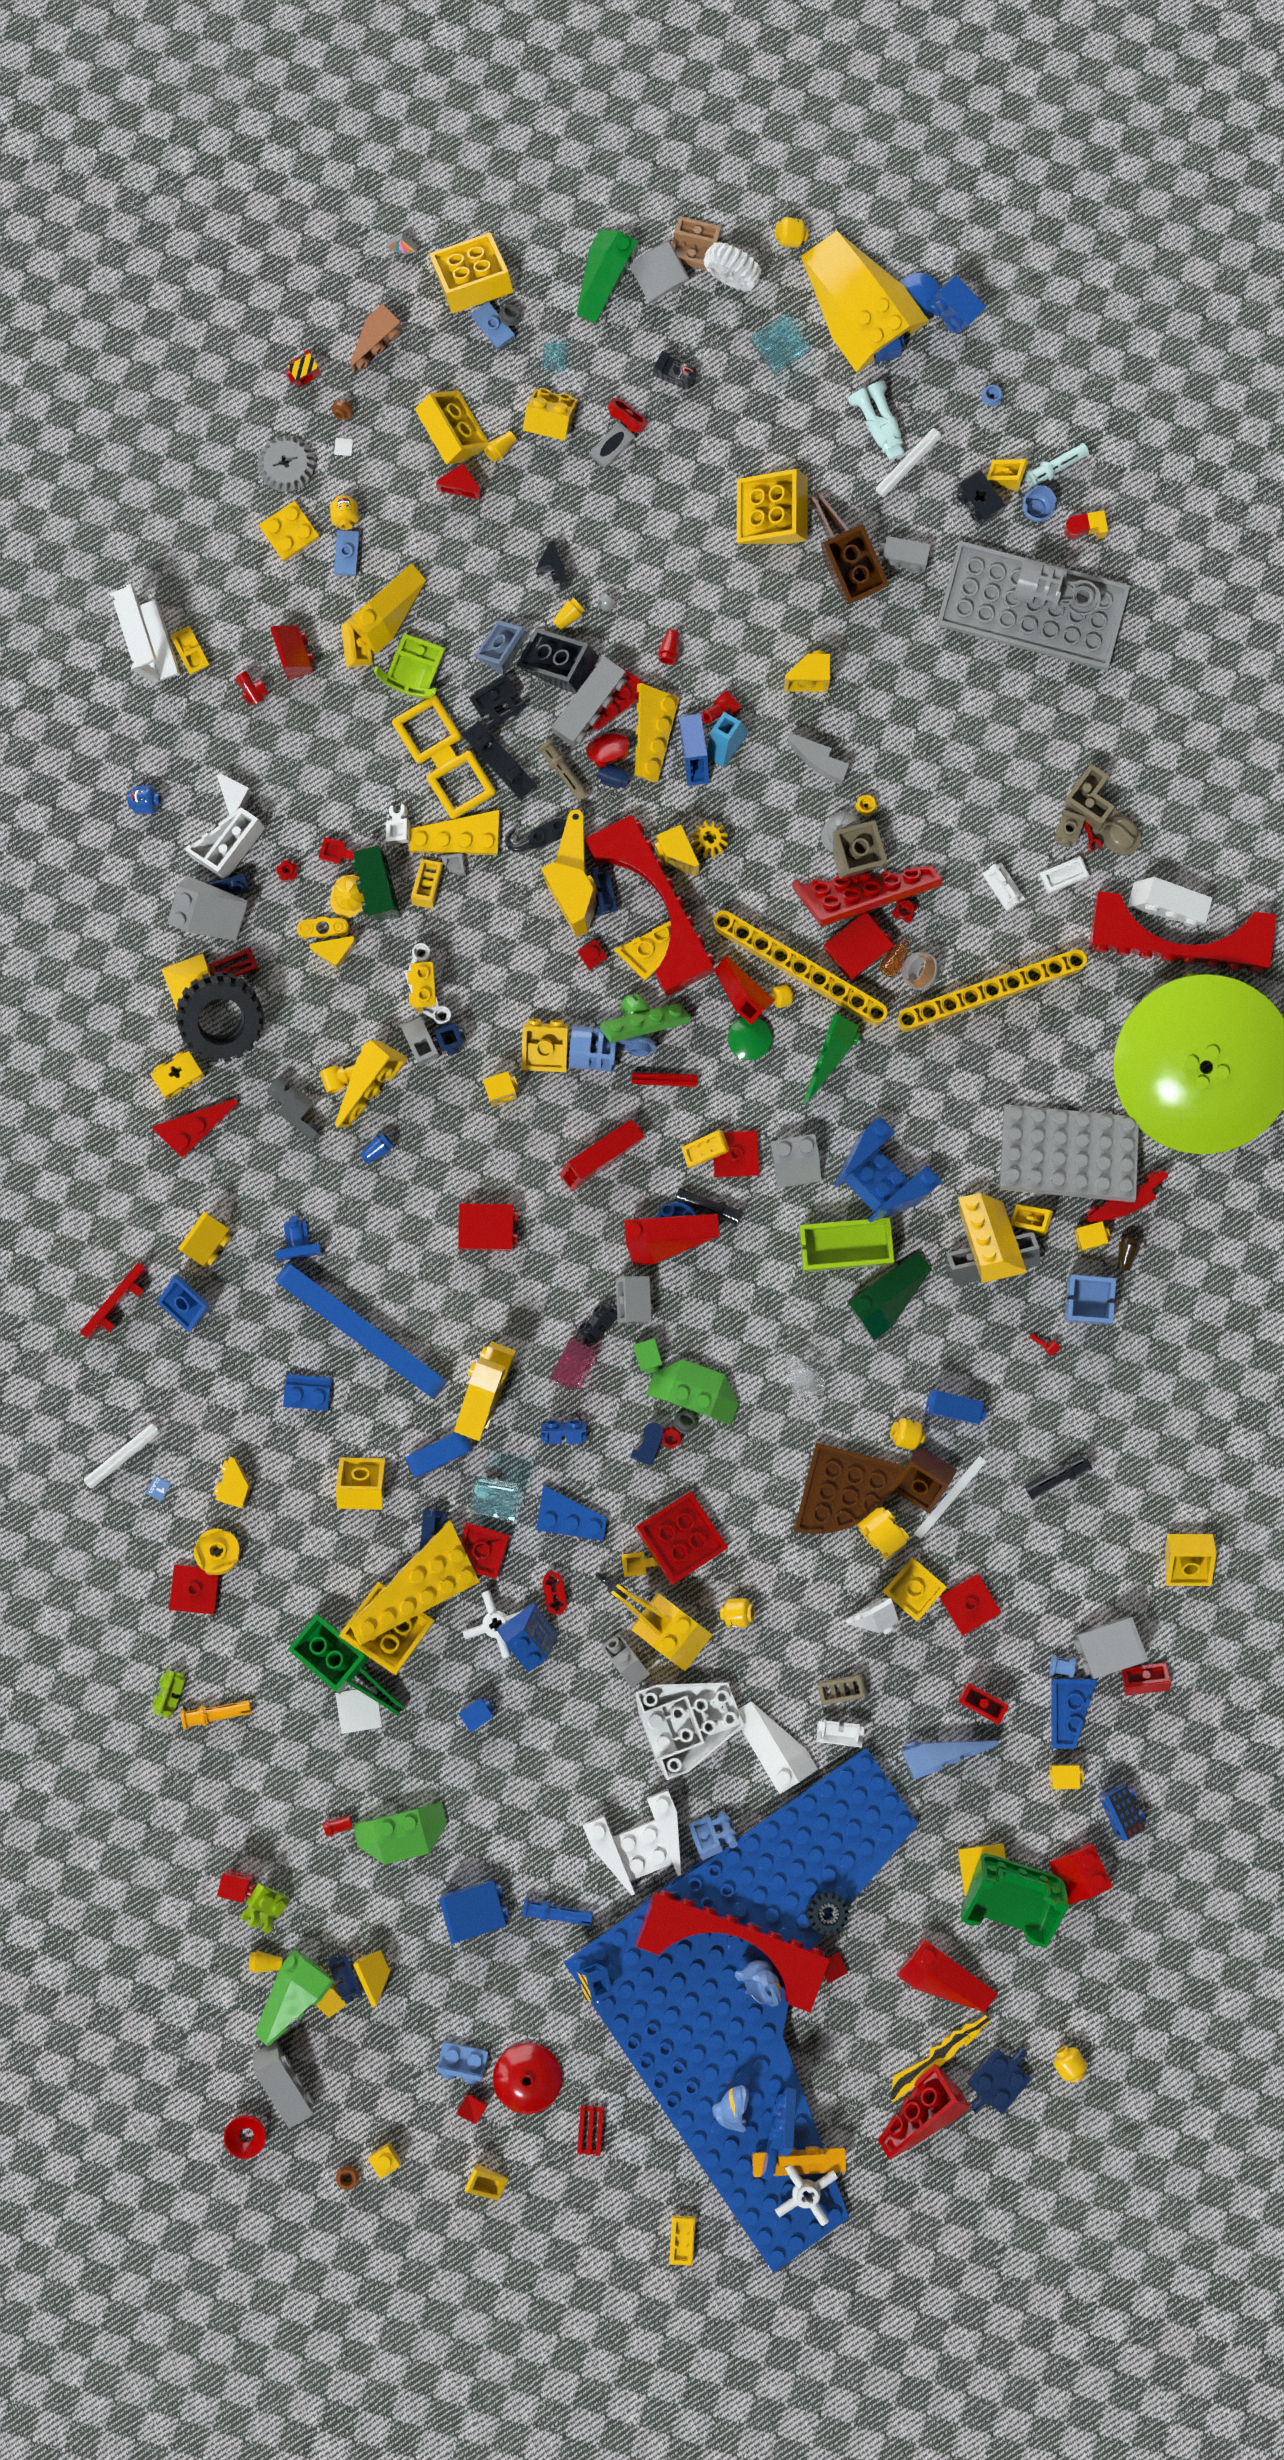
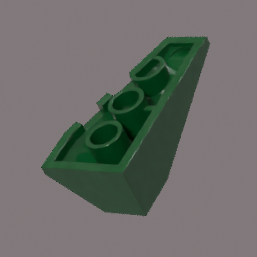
M919 1251L847 1304L873 1341L893 1327L932 1270Z

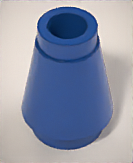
M385 1133L377 1134L363 1152L360 1153V1156L367 1164H370L390 1153L394 1144Z

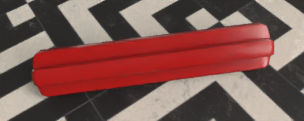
M632 1072L631 1076L632 1084L697 1087L698 1080L695 1074Z

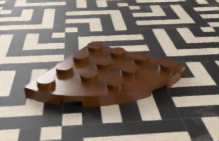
M815 1443L794 1531L807 1534H824L841 1531L858 1524L876 1508H880L890 1497L897 1486V1479L902 1473L904 1465Z

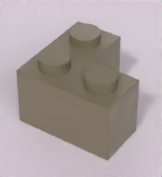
M1090 764L1065 798L1063 806L1073 813L1085 816V821L1099 831L1111 817L1115 808L1114 805L1099 796L1108 783L1109 775Z

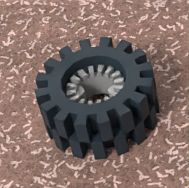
M822 1891L821 1894H815V1897L809 1900V1906H806V1918H808L809 1925L818 1933L830 1936V1934L836 1935L839 1930H844V1925L848 1924L847 1918H850L849 1907L845 1903L846 1901L838 1894L830 1891ZM831 1907V1914L833 1916L827 1920L823 1919V1909Z

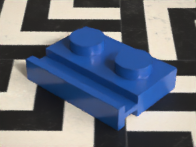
M286 1374L283 1407L329 1411L332 1378Z

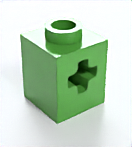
M655 1338L634 1344L633 1348L640 1371H646V1375L658 1372L659 1367L662 1366V1361Z

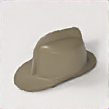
M1114 809L1113 814L1100 831L1092 826L1095 836L1117 855H1130L1140 845V830L1130 819Z

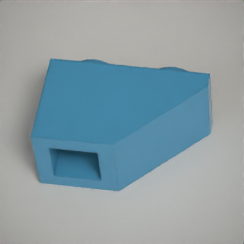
M723 712L711 730L707 750L709 760L723 768L726 767L749 733L741 721Z

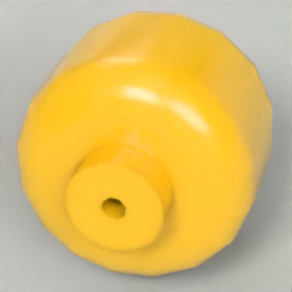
M787 985L772 988L770 996L775 1000L776 1008H783L792 1004L793 992L791 988Z

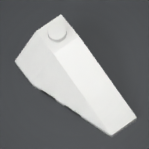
M752 1701L738 1709L744 1724L741 1730L779 1794L796 1785L818 1769L808 1751Z

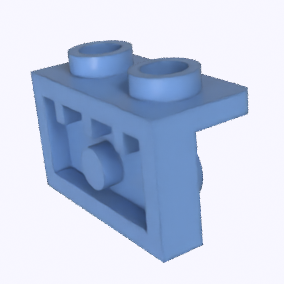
M443 2041L436 2072L441 2073L443 2078L454 2079L457 2076L464 2078L463 2081L466 2083L477 2084V2081L482 2082L489 2051Z

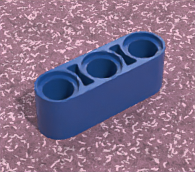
M454 1433L405 1457V1460L413 1477L417 1478L473 1451L468 1437Z

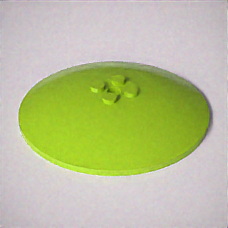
M1198 974L1185 976L1163 984L1149 993L1134 1007L1125 1020L1117 1038L1113 1058V1074L1117 1093L1124 1109L1146 1135L1156 1142L1177 1151L1192 1154H1214L1232 1150L1250 1142L1263 1133L1284 1108L1283 1016L1265 995L1250 985L1234 978L1222 975ZM1203 1061H1210L1213 1067L1210 1072L1203 1073L1200 1071V1064Z

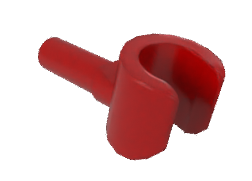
M1087 822L1084 823L1089 840L1087 843L1088 851L1093 852L1092 842H1095L1098 845V849L1101 850V841L1095 839L1090 825Z
M1033 1333L1030 1334L1029 1338L1041 1345L1048 1355L1053 1356L1060 1351V1346L1054 1340L1047 1344Z

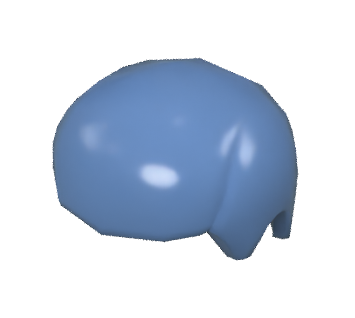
M1035 486L1023 498L1022 510L1024 515L1034 522H1044L1054 513L1057 498L1052 489L1046 486Z

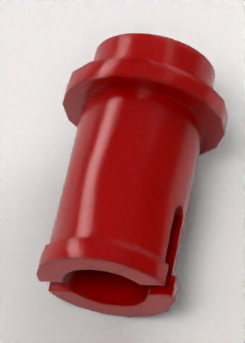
M349 1815L332 1821L328 1819L326 1820L327 1822L322 1823L326 1837L331 1836V1838L334 1837L333 1834L353 1829Z

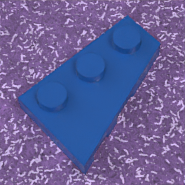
M1051 1679L1052 1749L1076 1748L1083 1721L1098 1679Z

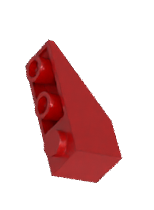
M727 955L714 969L734 1009L751 1025L762 1017L775 1002L770 995Z

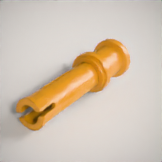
M247 1700L210 1708L200 1706L199 1709L190 1711L183 1709L180 1710L183 1729L187 1730L191 1726L201 1724L207 1726L209 1722L250 1715L252 1711L250 1701Z

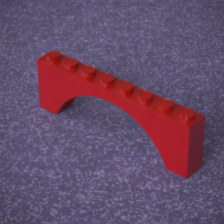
M630 815L584 838L585 845L595 864L614 865L636 873L645 879L663 900L670 918L671 933L665 957L655 971V975L667 997L713 974V965L716 963L710 952L706 954L703 948L705 942L701 934L694 932L692 928L695 926L690 914L685 915L682 909L685 905L679 895L675 896L672 890L675 887L671 878L664 876L662 872L665 869L659 857L655 859L652 853L654 847L649 838L645 840L642 834L644 828L639 820L635 821L633 816Z
M1098 891L1095 895L1089 948H1095L1094 951L1099 953H1107L1108 950L1117 951L1116 954L1121 956H1129L1130 953L1139 954V957L1144 959H1151L1152 956L1161 957L1162 961L1173 962L1175 959L1183 960V963L1189 965L1201 962L1206 963L1205 966L1212 968L1223 965L1228 966L1229 970L1235 971L1246 968L1250 969L1252 973L1260 974L1263 971H1267L1271 965L1276 914L1253 912L1242 927L1221 940L1201 945H1185L1164 940L1147 931L1130 914L1121 894Z
M661 1890L660 1893L654 1891L635 1941L636 1947L660 1955L675 1942L696 1934L723 1933L739 1937L758 1947L771 1960L782 1981L785 2001L791 2006L811 2013L830 1961L827 1956H824L825 1951L816 1947H812V1950L803 1948L804 1943L795 1939H791L790 1942L782 1940L783 1935L774 1931H769L766 1934L760 1931V1926L750 1922L745 1926L738 1923L739 1918L726 1914L724 1918L717 1915V1910L705 1906L704 1910L695 1907L696 1902L687 1898H683L682 1901L674 1899L675 1894L666 1890Z

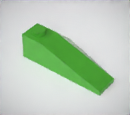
M293 1949L281 1966L255 2031L257 2037L266 2046H270L286 2032L289 2024L294 2019L302 2018L305 2015L304 2011L311 2004L315 2006L319 2003L334 1983L329 1975L312 1958Z

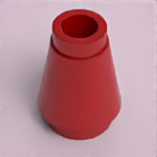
M675 630L666 631V635L657 653L659 656L658 660L661 663L673 665L679 659V632Z

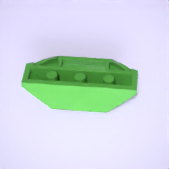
M684 1359L653 1373L646 1393L648 1396L728 1425L732 1424L738 1407L737 1399L725 1374Z
M439 1802L355 1823L353 1828L357 1846L386 1865L429 1854L447 1826L443 1804Z

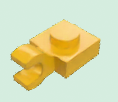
M645 1552L621 1555L624 1577L647 1575V1567L659 1566L654 1558H645Z

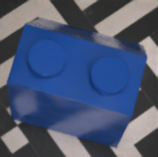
M495 1879L444 1893L440 1896L439 1901L451 1944L507 1925L506 1920L510 1919L507 1906H502L500 1897H504L500 1883L496 1884Z

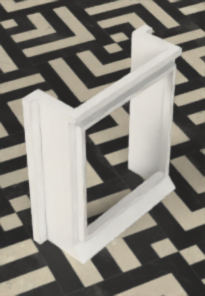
M132 584L126 585L127 587L110 593V596L115 599L113 600L131 660L134 662L131 670L153 683L181 675L158 601L154 599L139 605Z

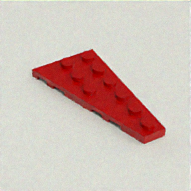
M932 866L908 868L903 873L891 874V871H882V875L870 876V873H864L842 879L837 876L832 881L821 882V879H812V883L800 884V881L792 882V889L821 927L942 886V878Z

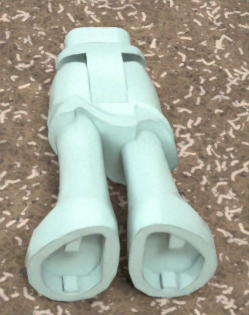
M879 381L869 385L867 390L862 388L856 391L847 400L851 406L860 407L867 420L864 422L867 429L871 432L882 452L886 453L889 461L905 454L902 447L904 442L901 439L898 422L892 416L885 398L887 385L885 381ZM869 395L875 401L881 417L876 416Z

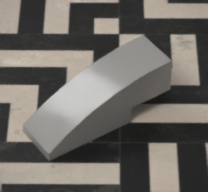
M790 733L788 744L804 763L826 779L842 786L849 764L830 757L832 748Z

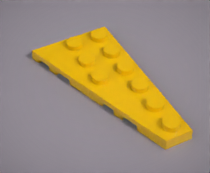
M447 1521L443 1528L428 1541L427 1545L379 1592V1595L349 1623L359 1645L479 1583L451 1521Z

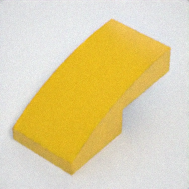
M190 626L170 635L190 675L209 666Z

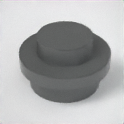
M507 304L500 309L499 319L502 323L508 326H514L519 323L521 314L517 306Z
M681 1412L673 1420L675 1429L683 1434L691 1433L696 1427L695 1417L689 1412Z

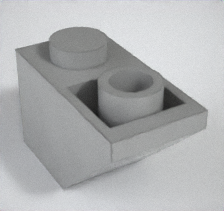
M421 1017L401 1026L419 1067L440 1058Z
M620 1633L601 1646L632 1688L650 1675Z

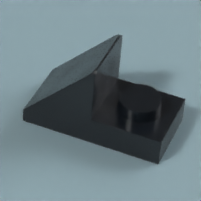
M551 541L536 567V575L550 572L554 585L558 584L561 591L569 588L568 580L555 542Z

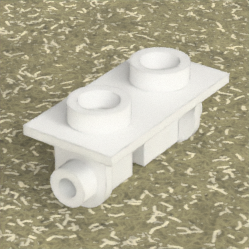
M1001 862L989 867V870L982 874L1006 911L1025 900Z
M823 1719V1722H818L816 1742L862 1748L864 1727L860 1726V1724L844 1723V1726H839L840 1722L826 1721L825 1719Z

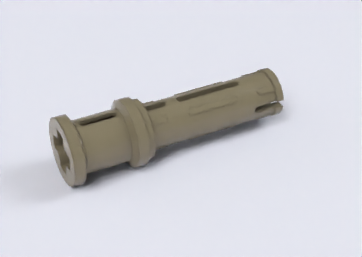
M553 739L547 741L539 747L537 752L545 757L550 769L556 770L577 801L582 802L590 793L565 762L567 760L566 756L561 754L554 745L555 741Z

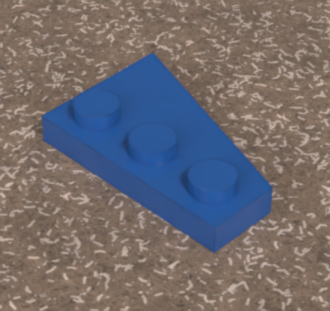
M543 1485L536 1530L604 1541L607 1518Z

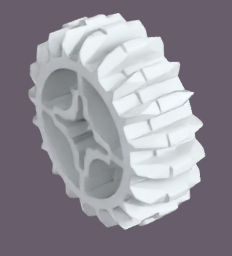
M718 242L713 243L705 254L704 265L707 271L711 272V275L716 277L718 281L723 282L724 285L726 284L730 288L744 292L751 291L757 285L761 269L758 263L748 256L747 253L741 251V249L728 243Z

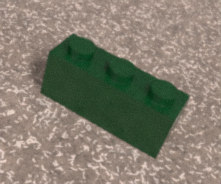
M379 845L354 851V859H351L354 872H358L360 880H357L356 883L359 893H363L365 901L361 902L364 914L368 915L371 920L401 918L386 853Z

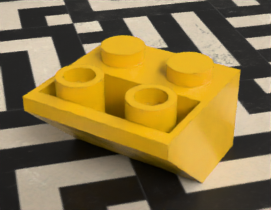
M535 388L526 406L523 431L565 441L570 431L578 399L573 398L569 394H557L545 388Z

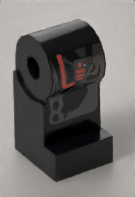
M664 351L661 352L653 368L655 377L684 389L691 388L698 373L694 367L670 357V354Z

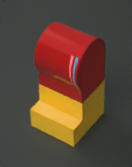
M1104 510L1071 516L1064 527L1065 536L1071 540H1076L1081 535L1095 533L1097 539L1106 538L1108 533Z

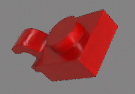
M324 837L318 858L321 861L341 865L343 859L348 862L354 859V851L346 849V842Z

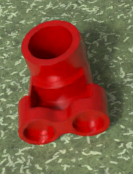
M247 671L236 676L235 681L244 691L241 695L247 704L252 703L255 707L268 695L263 683L260 680L253 683Z

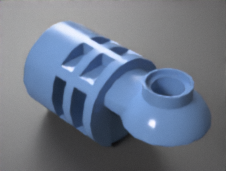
M573 1025L569 1068L614 1072L616 1050L627 1051L630 1055L642 1057L656 1052L657 1047L652 1038H650V1033L610 1043L598 1028ZM592 1044H593V1045H596V1046H595V1053H591V1052H592Z

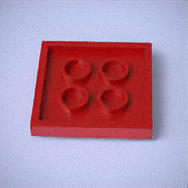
M692 1491L634 1528L671 1585L728 1549Z

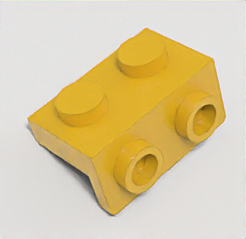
M432 962L410 963L411 971H407L408 984H412V993H409V1004L414 1007L415 1012H424V1008L436 1006L434 966Z

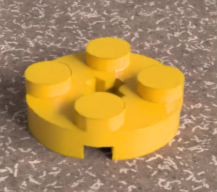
M211 1529L204 1532L198 1538L199 1540L194 1547V1557L198 1566L209 1575H222L231 1571L239 1563L240 1546L233 1534L223 1531V1529ZM218 1546L219 1549H223L221 1556L211 1555L214 1552V1547Z

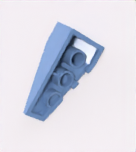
M996 1740L925 1742L919 1744L918 1741L906 1744V1749L901 1752L911 1777L918 1779L943 1769L942 1765L955 1764L962 1761L967 1755L969 1757L998 1746V1742Z

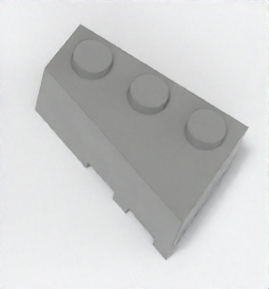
M276 2040L270 2046H265L253 2053L254 2074L288 2128L290 2129L312 2116L314 2100L310 2093H306L303 2089V2083L299 2075L295 2074L289 2059L284 2054L278 2041Z

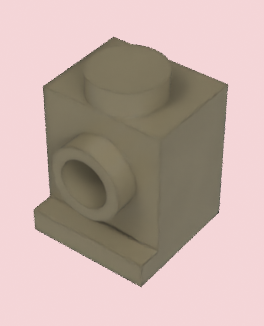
M1064 810L1053 840L1058 841V844L1064 847H1075L1085 821V816ZM1066 826L1072 827L1074 829L1073 832H1068Z

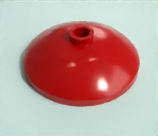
M520 2043L507 2049L498 2059L493 2072V2086L497 2097L508 2109L520 2114H534L548 2108L557 2098L562 2085V2071L558 2060L547 2048L535 2043ZM524 2077H529L531 2079V2083L529 2085H525L523 2083L522 2079Z

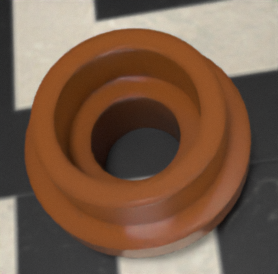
M339 399L332 404L331 410L336 418L340 420L351 418L353 408L349 402Z
M343 2166L336 2174V2182L340 2188L351 2190L359 2182V2173L352 2166ZM349 2173L352 2176V2180L346 2181L344 2174Z

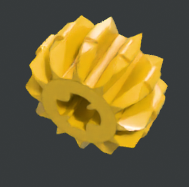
M704 821V828L697 825V832H692L691 837L696 840L691 842V846L697 847L695 850L696 854L704 851L703 858L706 859L708 853H711V857L714 859L716 858L715 851L722 855L724 853L722 847L728 846V842L725 841L728 838V833H722L724 830L723 825L716 828V821L712 822V826H708V822ZM707 836H710L711 839H713L712 844H709V842L706 840Z

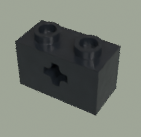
M981 470L958 485L957 497L961 504L967 505L971 518L974 522H979L982 527L1004 512L1005 503ZM976 497H977L978 499H984V500H983V503H982L981 500L976 501V500H975Z

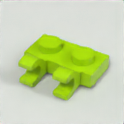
M258 1883L251 1897L246 1901V1904L249 1905L248 1908L243 1911L240 1918L248 1921L251 1917L247 1925L253 1928L256 1926L262 1927L261 1931L269 1933L273 1928V1918L278 1919L291 1899L285 1894Z

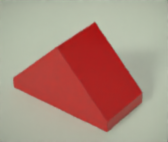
M464 464L442 476L436 482L438 492L477 500L481 499L480 488Z

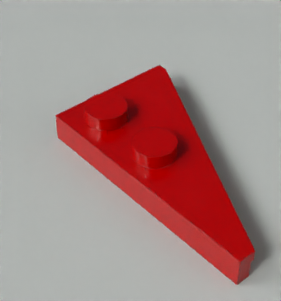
M231 1099L155 1125L152 1129L184 1159L239 1103L235 1099Z

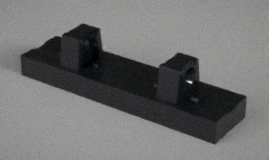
M477 721L462 734L466 742L520 801L524 800L537 788V784L480 721ZM488 743H492V745L484 751V747Z

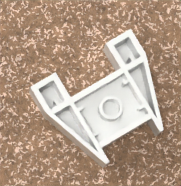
M668 1789L647 1797L655 1818L654 1820L616 1836L612 1835L605 1815L583 1824L591 1848L631 1895L635 1894L632 1880L673 1864L677 1875H681L677 1809Z

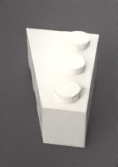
M239 808L221 821L217 828L210 833L206 832L201 836L202 839L192 846H187L184 850L192 859L220 878L226 879L258 839L265 827L258 818L243 808Z
M1151 877L1134 882L1128 908L1161 916L1169 920L1180 921L1185 926L1195 928L1197 925L1206 923L1212 897L1156 877Z

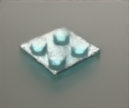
M784 314L750 337L751 343L774 375L811 352L810 346L787 314Z
M475 1476L470 1513L514 1521L520 1484Z

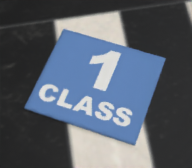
M155 1475L145 1493L162 1501L171 1483Z

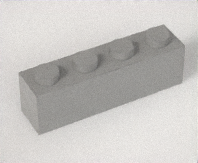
M604 656L551 726L552 732L572 747H575L577 743L581 744L588 734L586 730L589 726H594L600 719L601 715L599 713L603 708L607 709L614 699L612 696L616 690L621 691L627 682L625 679L626 671Z

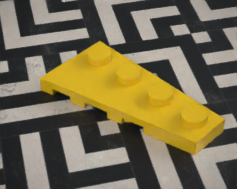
M639 683L637 684L639 703H637L638 725L636 726V735H638V746H636L635 776L655 783L658 782L679 697Z
M496 810L411 828L409 853L498 855L500 811Z

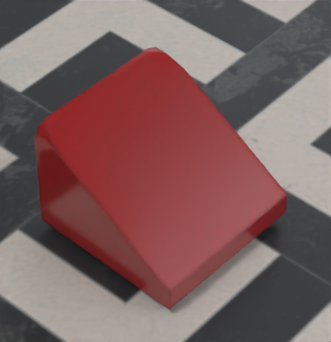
M839 1951L827 1956L830 1961L824 1976L827 1983H830L848 1972Z

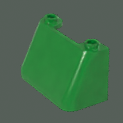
M985 1853L980 1856L961 1910V1921L970 1926H977L982 1923L983 1918L1006 1924L1023 1930L1029 1944L1047 1949L1069 1908L1064 1881L1056 1875Z

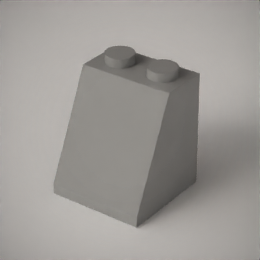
M1125 1616L1076 1634V1641H1073L1077 1653H1081L1084 1662L1081 1664L1086 1676L1090 1675L1091 1679L1149 1661L1133 1617Z

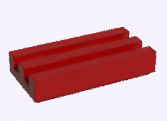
M251 948L209 964L213 976H215V972L226 974L252 963V966L232 974L239 978L259 970ZM244 956H249V959H246L244 961H241L219 971H216L215 969L217 967L240 959Z
M581 2105L577 2154L600 2156L604 2107ZM585 2111H589L587 2148H582ZM594 2112H599L596 2149H591Z

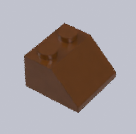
M918 1446L898 1477V1483L894 1492L927 1513H930L948 1488L957 1469L921 1446Z

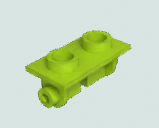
M167 1669L166 1673H163L160 1678L159 1686L161 1688L159 1694L153 1699L152 1709L153 1713L157 1716L161 1715L170 1719L171 1715H174L179 1700L171 1697L172 1693L181 1694L185 1679H183L185 1674L176 1672L174 1676L175 1672Z

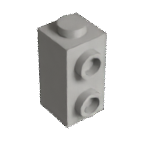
M887 536L886 543H881L879 556L883 557L882 564L890 569H898L900 567L908 569L912 573L925 572L931 544Z

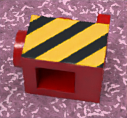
M308 349L304 351V357H297L292 360L290 365L287 366L288 370L285 371L291 384L295 382L298 389L321 376L319 367Z

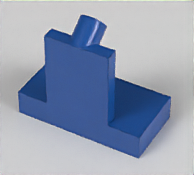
M291 1216L289 1218L290 1223L284 1224L287 1249L275 1250L276 1260L280 1262L323 1254L321 1244L310 1245L306 1220L299 1221L297 1216Z

